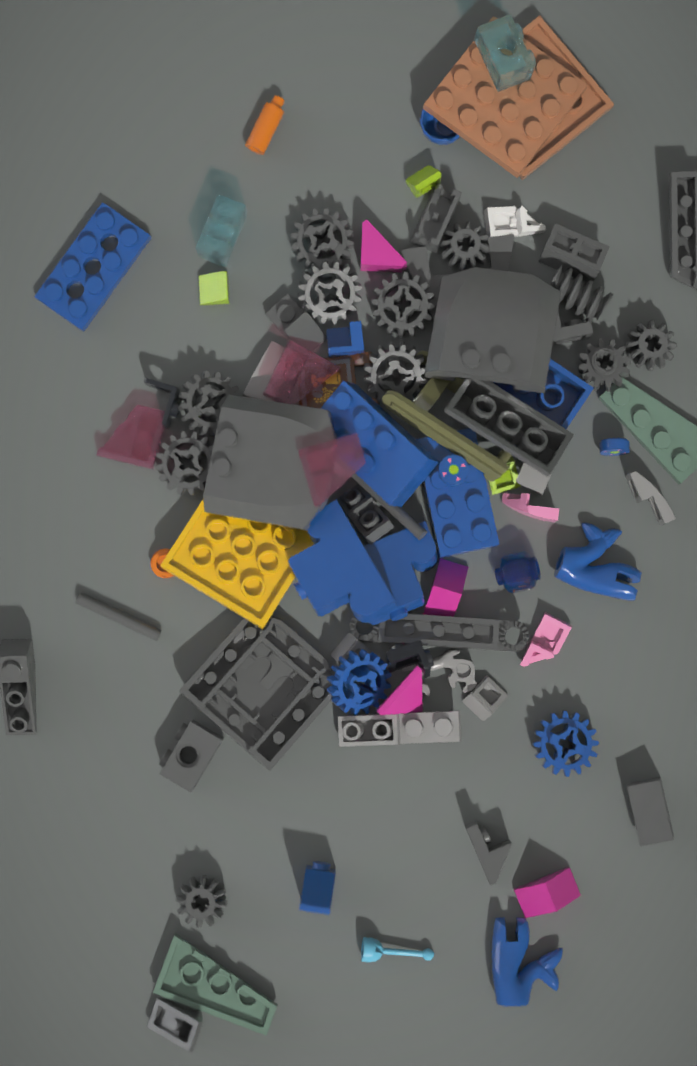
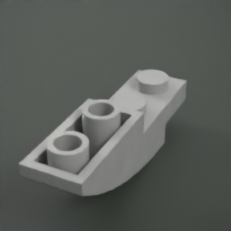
M460 711L338 716L339 747L461 742Z

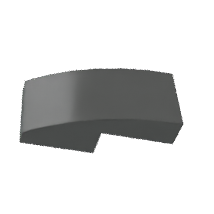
M359 484L347 490L336 499L342 510L370 545L394 528L373 498Z

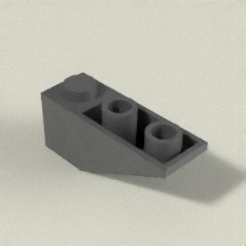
M4 639L0 644V692L6 735H34L37 733L36 673L32 639Z

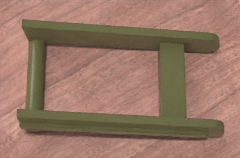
M419 351L416 356L419 354L424 356V361L420 365H426L428 352ZM456 377L455 381L431 378L413 402L396 391L390 390L384 394L382 403L390 412L454 454L463 457L469 464L483 472L484 477L488 481L492 482L501 477L510 468L506 463L512 454L501 449L497 457H495L428 413L446 388L456 394L466 378Z

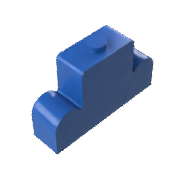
M334 500L325 505L323 510L319 511L310 522L311 526L307 530L314 545L289 558V565L298 580L293 585L302 600L308 598L319 617L349 602L357 620L363 623L374 622L396 610V602L338 501Z
M426 521L419 523L427 531V534L421 540H418L408 529H404L377 540L371 545L367 544L364 546L397 606L396 610L371 622V625H376L389 619L392 621L400 620L408 615V611L425 604L423 591L414 569L421 572L429 571L435 566L438 558L435 542Z

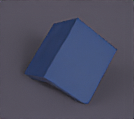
M361 321L349 322V327L327 329L329 357L354 355L364 352Z

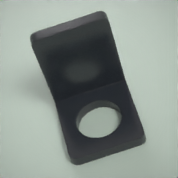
M145 378L144 383L148 387L171 393L162 420V426L169 429L172 418H177L180 410H177V406L182 404V401L178 400V394L181 391L178 387Z

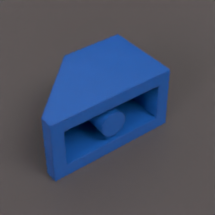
M313 861V866L306 865L299 910L330 915L336 869H331L330 863Z

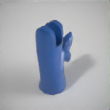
M582 523L581 525L589 544L584 547H564L558 557L554 577L584 591L634 601L638 592L637 589L618 582L616 579L629 583H638L642 575L640 570L623 563L589 565L601 557L606 549L612 546L622 534V530L608 529L602 531L593 524Z
M505 917L496 918L492 937V974L496 1004L501 1006L528 1005L533 983L537 979H541L550 988L557 991L559 988V978L554 968L562 958L563 948H558L543 955L538 960L530 962L517 973L529 944V924L526 918L516 917V941H506Z

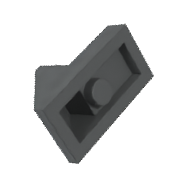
M288 294L265 313L304 358L327 339L308 312H304Z
M558 313L553 346L590 338L593 334L591 321L582 323V319H575L565 322V327H561Z
M476 821L464 825L489 884H495L512 842L508 839L487 848V844L491 843L485 826L479 828Z
M157 998L147 1028L188 1052H193L203 1024L202 1012L184 1010L165 998Z

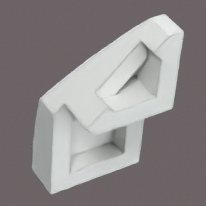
M515 206L487 207L484 210L486 234L489 238L514 234V237L539 234L546 231V227L542 223H537L526 213L528 210L523 206L519 209Z

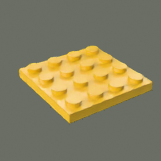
M203 499L160 566L259 628L264 629L296 577L289 565V558L311 547L314 543L311 541L307 530L204 512Z

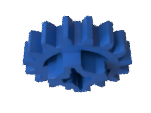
M364 649L360 650L359 656L353 650L349 651V658L347 660L340 656L341 665L339 667L332 665L331 669L335 674L334 676L327 677V680L333 684L327 688V692L333 696L331 698L332 702L345 713L350 711L354 715H358L361 709L364 713L368 714L369 706L373 705L378 708L379 703L377 700L379 698L386 699L387 696L383 691L392 686L386 681V679L392 676L386 669L388 665L374 652L369 654Z
M564 710L561 713V718H558L555 713H551V722L540 721L544 729L542 731H534L540 737V740L532 742V745L540 748L535 757L537 759L545 758L542 767L546 769L553 765L552 773L555 775L559 773L560 769H563L564 776L566 777L570 776V769H574L577 774H581L580 766L582 764L590 768L591 764L587 759L589 756L597 757L598 754L592 751V746L599 745V741L591 738L597 731L594 728H586L590 722L588 719L579 722V713L574 712L572 717L569 718L567 711ZM566 723L563 730L557 733L550 732L555 726ZM578 728L584 735L585 745L581 744L577 737ZM569 735V741L573 743L572 747H566L562 751L563 746L559 744V740L566 739ZM546 742L551 743L555 751L553 759L548 754ZM575 754L581 755L576 761L565 764L568 757Z

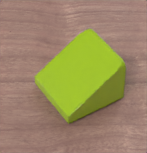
M428 165L408 177L405 181L415 198H419L436 187L437 184H440L442 174L436 168Z
M227 271L199 276L200 305L230 304Z
M512 456L506 463L510 466L508 471L494 481H488L492 495L521 487L516 482L518 473Z

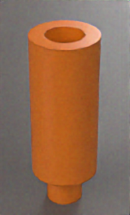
M274 95L271 103H265L245 143V146L251 151L264 155L283 117L284 111L281 109L285 102L283 98Z

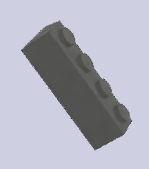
M466 378L444 410L448 415L547 477L550 476L574 436L570 431L490 381Z

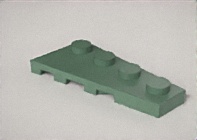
M621 377L623 381L622 386L618 387L614 383L611 386L610 392L605 391L599 397V400L677 484H681L697 469V426Z
M176 933L172 939L153 991L154 994L266 1036L278 1005Z

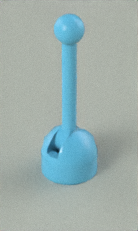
M363 937L361 962H376L383 954L423 957L427 961L432 960L434 957V952L430 948H426L423 951L383 948L381 942L375 938Z

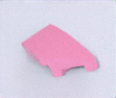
M502 493V503L511 509L534 519L548 522L558 521L559 508L529 505L530 494L521 493V495Z
M545 612L522 657L520 665L525 667L543 659L554 658V655L559 653L572 625Z

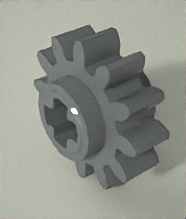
M599 338L598 347L595 348L592 344L588 343V354L580 353L579 360L585 364L578 366V373H587L583 381L586 383L594 381V391H597L600 385H605L606 391L610 392L611 383L614 382L616 386L621 387L623 382L621 376L629 377L630 370L627 366L631 364V358L623 357L626 351L625 346L620 347L618 350L615 349L614 339L610 341L609 346H605L603 339ZM603 361L609 363L606 369L600 368Z

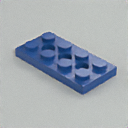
M102 202L34 297L84 332L148 244L151 236ZM109 236L118 239L117 247L111 251H107L102 247L104 239ZM91 260H97L101 263V269L96 274H88L85 270L86 264ZM76 283L83 285L84 292L79 298H71L69 296L68 290L71 285Z

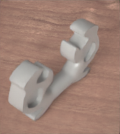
M451 649L433 658L434 666H431V671L440 668H451L452 672L448 675V682L452 688L456 687V682L465 683L462 689L463 693L470 692L476 687L474 664L465 659H453L455 655L460 653L459 650ZM419 664L402 668V671H411L415 666L419 667ZM422 683V693L430 696L428 685Z

